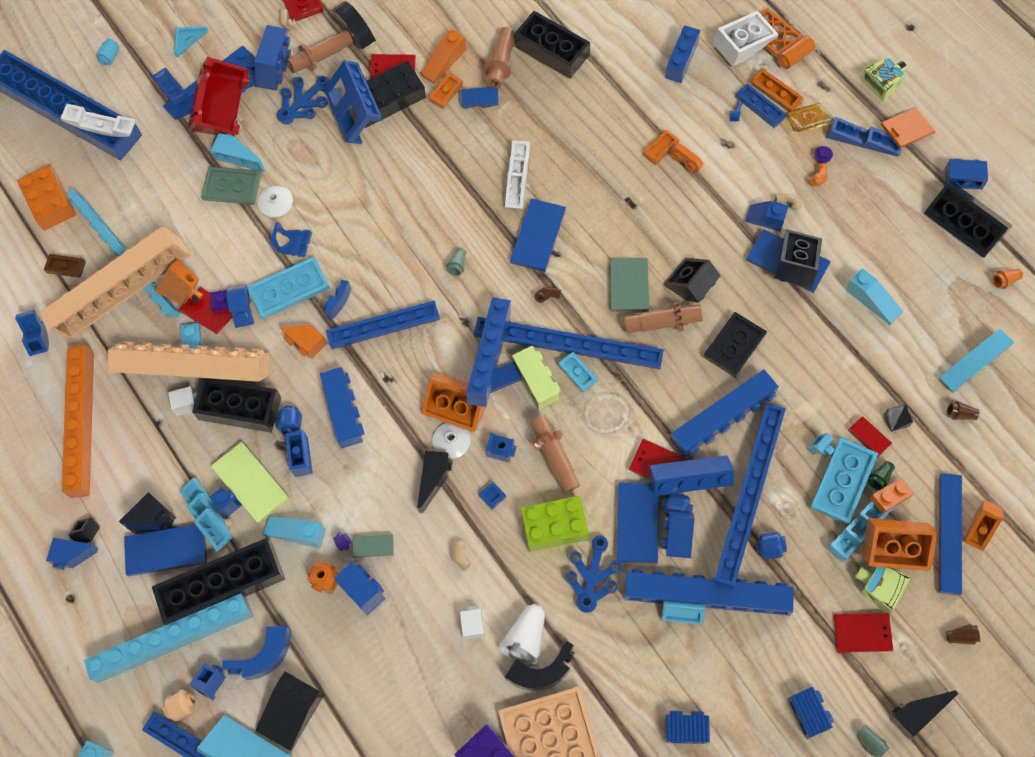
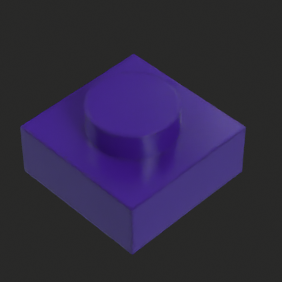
M227 290L210 292L213 312L229 310Z

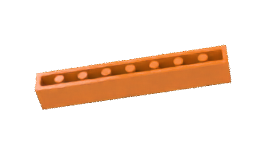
M86 345L67 347L61 492L70 498L90 496L94 353Z

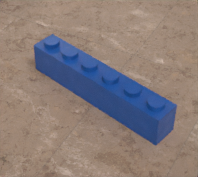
M492 297L467 387V404L487 407L511 315V300Z
M763 369L672 432L670 441L683 457L694 455L704 443L706 445L710 444L715 439L714 436L727 432L731 428L730 425L734 422L740 423L746 418L747 413L750 411L754 413L762 406L763 402L773 400L777 396L776 392L779 386Z

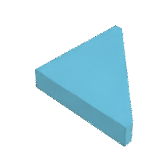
M207 26L176 28L175 56L179 57L208 32Z

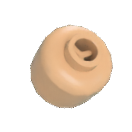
M183 689L167 696L163 704L165 716L173 721H179L192 715L196 705L195 696Z

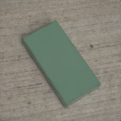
M393 534L353 537V558L394 556Z

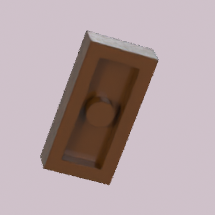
M49 254L44 271L48 274L81 278L86 261L82 258Z

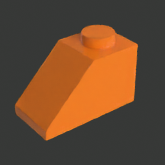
M983 500L973 517L964 542L984 551L1003 520V508Z

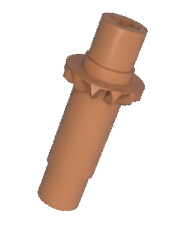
M509 27L500 29L492 59H488L485 62L484 71L488 75L486 80L488 87L499 89L503 79L511 75V66L508 65L515 32Z
M344 30L310 47L302 44L299 46L298 54L286 59L287 65L292 73H296L304 68L314 71L317 68L316 63L353 44L352 37L347 30Z
M679 301L674 302L673 308L625 316L627 333L676 327L680 332L684 331L683 325L703 321L700 304L685 307L680 306Z
M546 415L532 420L530 425L537 439L533 443L534 448L542 449L564 493L575 490L580 486V483L559 441L563 435L561 430L554 431Z

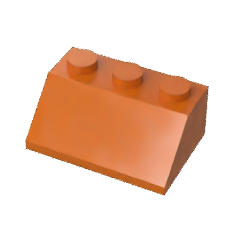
M436 373L429 379L421 414L475 432L486 407L467 404V387L469 383Z

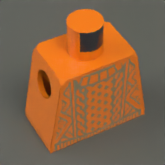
M178 259L170 265L154 290L178 304H182L187 298L197 303L203 296L202 293L195 289L199 278Z

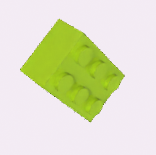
M580 496L521 508L530 552L589 540V532Z

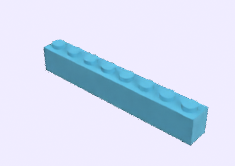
M240 593L85 659L84 662L89 680L100 683L253 617L248 599Z

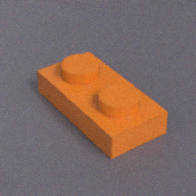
M448 73L429 96V101L444 109L462 87L463 80Z
M900 478L874 493L870 500L884 514L909 499L914 493Z

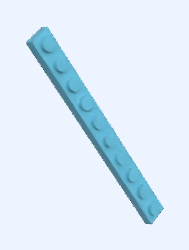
M71 188L67 192L71 197L70 202L76 208H80L81 211L79 213L85 219L90 220L89 225L95 231L100 232L99 237L105 243H109V249L115 255L121 256L128 249L84 196ZM154 281L143 288V290L151 294L149 296L150 299L161 306L160 311L168 317L170 315L176 319L181 315L168 298L154 291L157 287Z

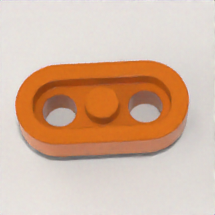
M676 143L671 148L672 158L684 164L689 171L698 172L703 167L702 160L682 144Z

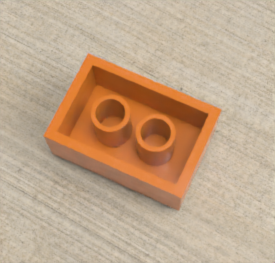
M50 165L17 180L35 221L44 231L76 216V212L58 175Z
M868 518L862 558L868 566L931 571L937 531L929 523Z

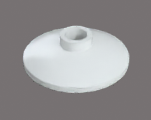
M271 186L261 192L257 205L263 215L277 218L289 212L293 205V197L287 188Z
M446 422L435 430L432 443L436 452H447L450 459H456L468 451L471 444V436L467 429ZM450 435L455 437L452 441L448 440Z

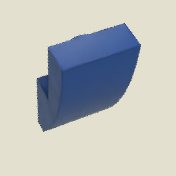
M482 87L461 90V107L464 109L476 106L487 108L499 105L498 88Z
M341 280L340 286L336 288V296L329 295L328 301L324 304V312L329 320L338 315L348 300L351 286L347 280Z

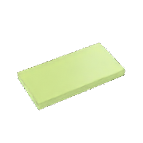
M240 442L211 466L258 524L290 499L243 442Z

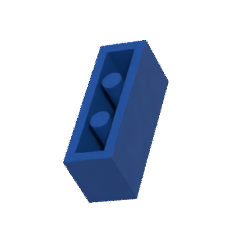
M683 26L666 67V79L682 83L699 43V29Z

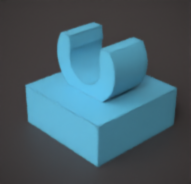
M828 433L820 434L807 449L812 454L821 453L823 456L827 454L830 456L835 451L829 444L833 438Z

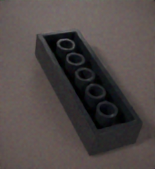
M265 538L152 586V590L163 624L167 625L240 593L245 597L285 580L272 542Z

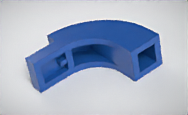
M266 626L264 646L255 657L248 660H222V669L227 671L228 675H241L242 672V678L246 680L258 679L269 674L280 665L288 652L291 629L287 626Z

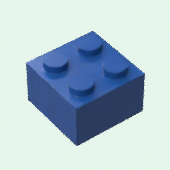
M351 562L334 580L368 616L386 599L382 594L384 590L374 578L369 580L371 576L360 564L356 566Z

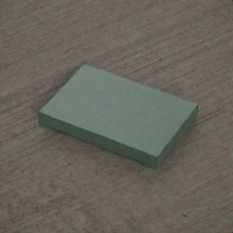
M209 167L201 198L205 201L255 205L262 174L260 171Z
M648 258L611 259V312H649Z

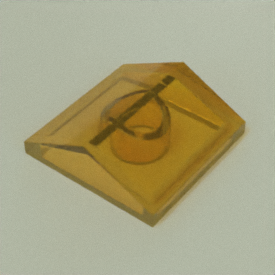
M820 103L786 112L793 131L797 132L834 123V118Z

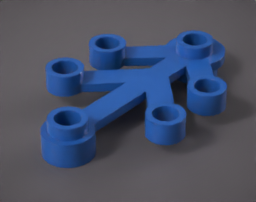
M323 75L319 76L316 84L303 96L302 88L304 87V81L301 77L294 78L295 103L290 106L292 93L289 88H283L280 92L283 98L282 109L277 113L279 122L288 125L298 118L313 119L316 114L312 107H327L328 102L324 96L318 97L317 100L310 99L319 91L325 92L324 88L330 81L329 78ZM299 108H306L304 111H297Z
M600 535L592 540L594 554L590 571H588L583 563L581 553L574 551L570 554V562L577 567L587 583L585 591L577 581L576 572L568 571L565 575L566 582L572 586L578 596L576 601L577 607L583 613L594 611L598 600L609 593L613 594L617 591V583L614 580H609L604 588L593 593L596 584L613 574L620 573L622 569L621 563L615 560L610 563L608 568L598 573L602 553L608 548L607 539ZM602 540L604 545L598 546L596 542ZM578 555L580 559L573 561L572 557ZM617 564L619 569L613 570L612 565ZM570 574L575 576L573 581L567 578ZM609 584H614L615 589L609 590L607 586ZM589 599L591 601L590 605H584L583 600Z

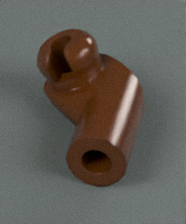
M543 287L536 292L535 300L538 303H543L550 297L560 299L561 289Z

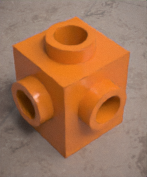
M317 562L316 566H312L307 579L312 584L311 588L320 593L324 590L332 595L338 585L334 580L339 574L335 571L336 567L327 562L324 565Z

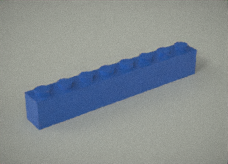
M633 569L631 572H627L625 600L663 604L664 601L704 604L705 608L790 616L793 613L794 587H788L787 583L767 585L765 581L746 583L744 579H737L735 587L732 589L714 583V578L713 580L705 579V576L693 575V578L684 577V574L673 573L672 576H669L659 571L647 574L643 573L642 570Z

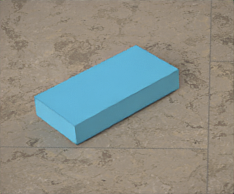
M664 601L662 621L703 625L705 605Z

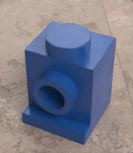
M491 433L486 447V455L493 459L510 462V458L515 456L517 446L514 444L513 439ZM499 445L505 446L503 449L498 448Z
M222 487L209 497L226 517L242 506L231 490L226 492Z
M203 663L189 685L199 694L214 701L216 698L214 696L226 678L222 674L224 670L215 664L211 667Z

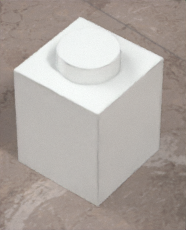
M191 386L168 392L171 410L177 416L193 411L198 392H195Z
M467 607L464 609L465 611L460 612L464 640L485 637L481 609Z

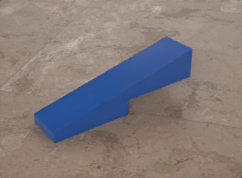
M836 116L829 123L825 138L897 157L900 155L901 148L897 146L886 132L874 127H870L867 130Z

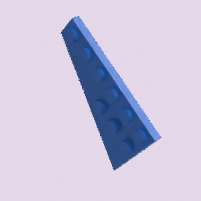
M241 46L223 60L224 62L249 69V84L244 86L242 93L250 87H256L254 67L256 57L244 46ZM198 80L184 89L189 98L176 106L171 101L163 105L164 109L174 120L191 114Z

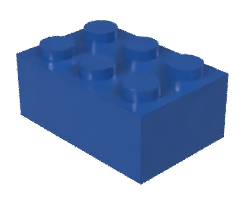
M266 26L254 61L256 87L277 91L279 84H282L283 71L286 72L287 69L286 59L291 56V49H288L290 37L286 28Z

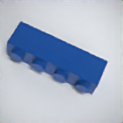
M339 367L320 373L340 448L362 443V435H365L363 425L358 424L357 418H360L358 407L353 405V401L356 399L353 389L349 390L348 384L351 383L348 372L344 373L343 368Z
M728 455L650 465V484L655 496L734 486V468Z

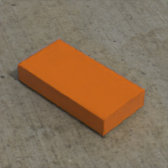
M665 130L643 151L642 155L656 166L680 140L668 130Z

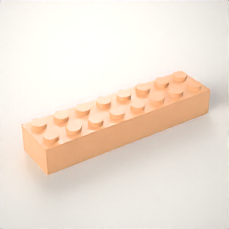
M165 226L157 228L148 237L140 240L131 249L124 251L121 256L110 261L104 268L94 272L91 277L80 282L74 289L64 293L54 303L47 305L41 311V314L50 330L72 339L165 274L176 259L182 262L191 255L181 238Z
M123 341V344H115V347L108 349V372L260 381L270 375V353H265L263 349H252V352L245 351V348H234L233 351L227 350V347L208 349V346H196V348H190V345L185 344L171 347V344L168 343L153 346L151 342H142L141 345H134L133 341Z

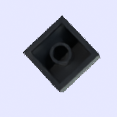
M685 258L664 285L684 300L699 303L704 299L710 288L716 284L721 275L710 260Z
M148 492L119 522L134 534L166 530L173 525L177 517Z

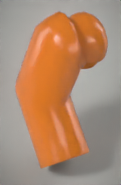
M821 163L817 165L818 173L814 177L809 178L811 186H819L826 182V164Z

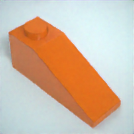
M451 29L439 42L421 72V76L435 84L467 50L465 37Z

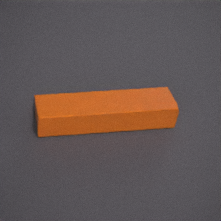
M763 68L750 81L790 111L796 109L804 101L803 96Z

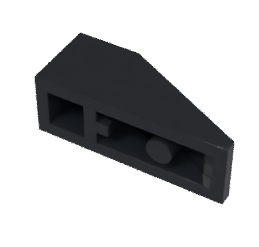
M425 450L417 503L419 513H424L448 478L449 471H452L453 460L450 459L447 452Z
M954 690L911 701L904 705L899 703L891 711L894 715L889 719L910 739L923 729L959 693Z

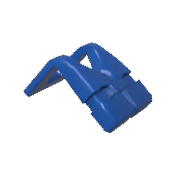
M276 222L270 243L279 253L305 257L308 250L307 244L310 243L312 232L310 230H284L281 224ZM277 232L288 237L290 243L280 247L276 240Z

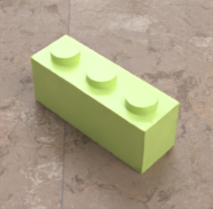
M531 346L512 355L513 362L539 410L559 400L560 387L557 382L553 383L551 371L548 366L544 367L542 363L543 357L539 350L535 351L534 347Z

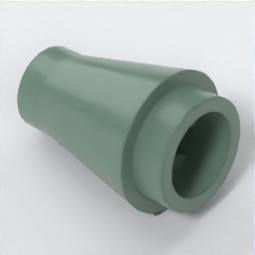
M457 248L447 263L449 274L460 276L464 272L466 256L464 249Z
M866 725L857 732L858 737L871 757H881L890 748L886 744L887 741L871 731Z

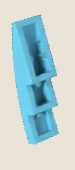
M999 329L939 377L940 380L952 392H955L966 381H969L1014 344V341Z
M192 478L182 488L180 493L189 503L186 507L196 518L194 523L214 549L219 552L231 540V534L218 508L209 498L210 496L197 478Z
M871 501L827 549L844 562L864 541L868 518L884 519L894 508L882 514Z

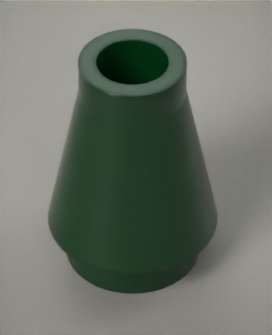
M885 461L883 465L869 475V485L876 490L885 488L895 469L894 464Z

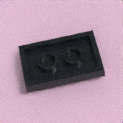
M734 312L704 353L703 358L736 378L766 336L767 331Z

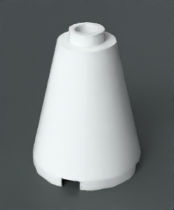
M531 604L525 607L500 642V652L513 661L518 660V658L525 660V665L537 664L540 656L545 612L541 606Z

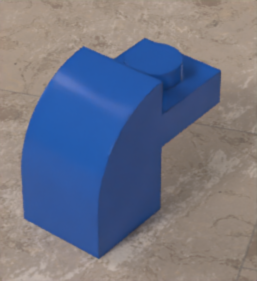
M247 284L228 288L227 302L235 328L253 325L255 322L250 307L251 298Z
M35 310L17 314L15 319L23 333L22 343L29 356L48 351L49 339L43 321L40 322Z

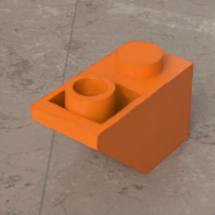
M311 325L284 327L282 329L285 336L283 339L292 346L294 344L298 347L297 351L304 357L307 355L313 359L327 344L324 336Z

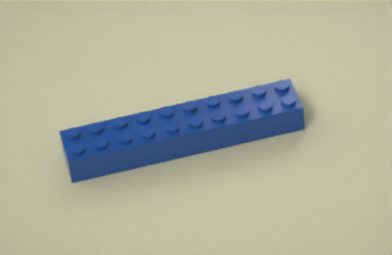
M6 50L0 53V92L120 161L142 136L136 124H134L130 136L115 137L86 131L62 121L61 116L66 104L84 107L86 112L116 119L117 116L121 115Z

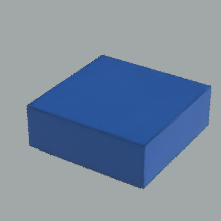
M494 482L478 494L491 510L506 498V495Z

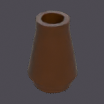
M959 401L950 402L947 407V416L951 417L952 420H977L980 413L979 409Z
M968 624L951 631H946L949 644L975 645L976 642H980V633L977 625Z

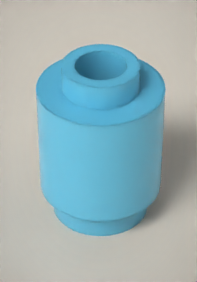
M112 39L104 41L96 53L98 62L103 65H111L119 52L118 43Z

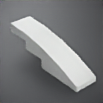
M512 140L505 208L523 209L530 141Z

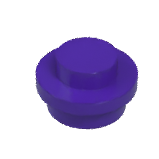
M821 146L816 149L814 156L818 163L825 164L831 161L833 152L829 147Z
M338 532L337 536L333 538L336 547L340 551L349 550V544H351L349 536L346 533Z

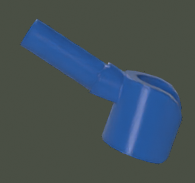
M742 100L738 101L736 111H730V121L740 120Z

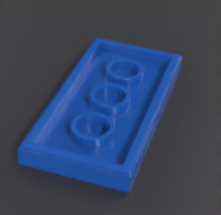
M531 198L510 259L511 264L546 272L566 211L565 206Z
M763 229L746 261L775 274L783 238ZM820 256L819 268L812 288H802L814 293L831 261Z
M618 482L617 561L658 563V496H655L650 483Z
M196 525L124 536L125 570L128 577L207 563L206 538Z

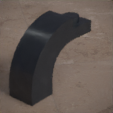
M344 1L331 9L332 13L329 14L331 19L339 22L349 32L356 48L364 49L376 41L364 19L350 3Z
M566 641L554 662L542 669L530 668L516 659L506 674L505 680L518 688L528 691L546 690L557 685L570 672V667L565 665V662L570 663L575 654L572 651L574 645Z

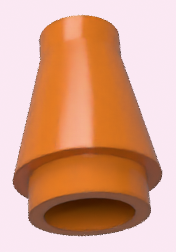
M1019 268L997 271L992 277L993 284L996 288L1005 289L1022 279L1023 272Z

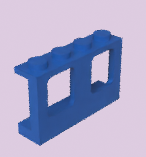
M344 60L324 90L346 143L362 144L359 135L369 121L379 122L382 116L359 63ZM340 78L345 87L344 95H342L340 88H335ZM351 106H353L357 116L355 123L349 111Z

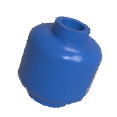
M285 406L278 411L276 428L281 434L285 435L286 433L300 430L302 414L298 408Z
M673 493L666 495L662 510L669 517V511L692 513L694 505L690 504L689 496Z
M779 532L762 533L760 540L756 541L757 553H761L764 559L783 557L784 552H787L785 536H781Z

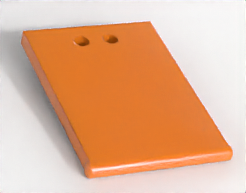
M917 108L880 124L899 148L936 132Z

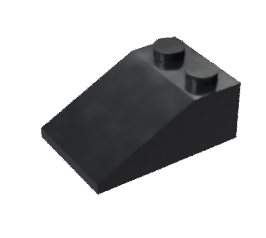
M786 229L774 279L797 284L801 287L812 288L819 268L822 238Z
M284 671L272 691L255 731L292 752L325 694Z

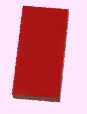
M863 416L848 429L867 449L878 453L877 458L892 444L889 439Z

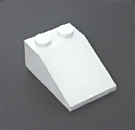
M756 11L718 28L712 43L734 67L748 60L777 38L779 34Z

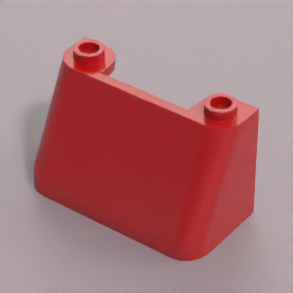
M207 56L199 72L188 130L218 135V133L231 134L232 136L238 135L240 125L236 118L242 89L249 84V69Z

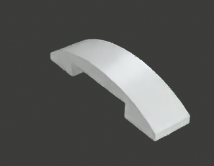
M66 104L61 116L62 121L80 129L115 137L130 136L136 122L135 119L117 116L116 119L86 112L84 107Z

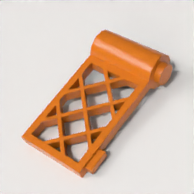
M769 8L760 12L763 17L768 15L772 18V21L767 22L773 29L774 26H782L784 30H775L779 35H784L783 40H773L764 47L778 58L780 67L789 69L815 50V42L810 36L801 35ZM786 35H792L795 39L786 40ZM773 45H783V48L778 51Z

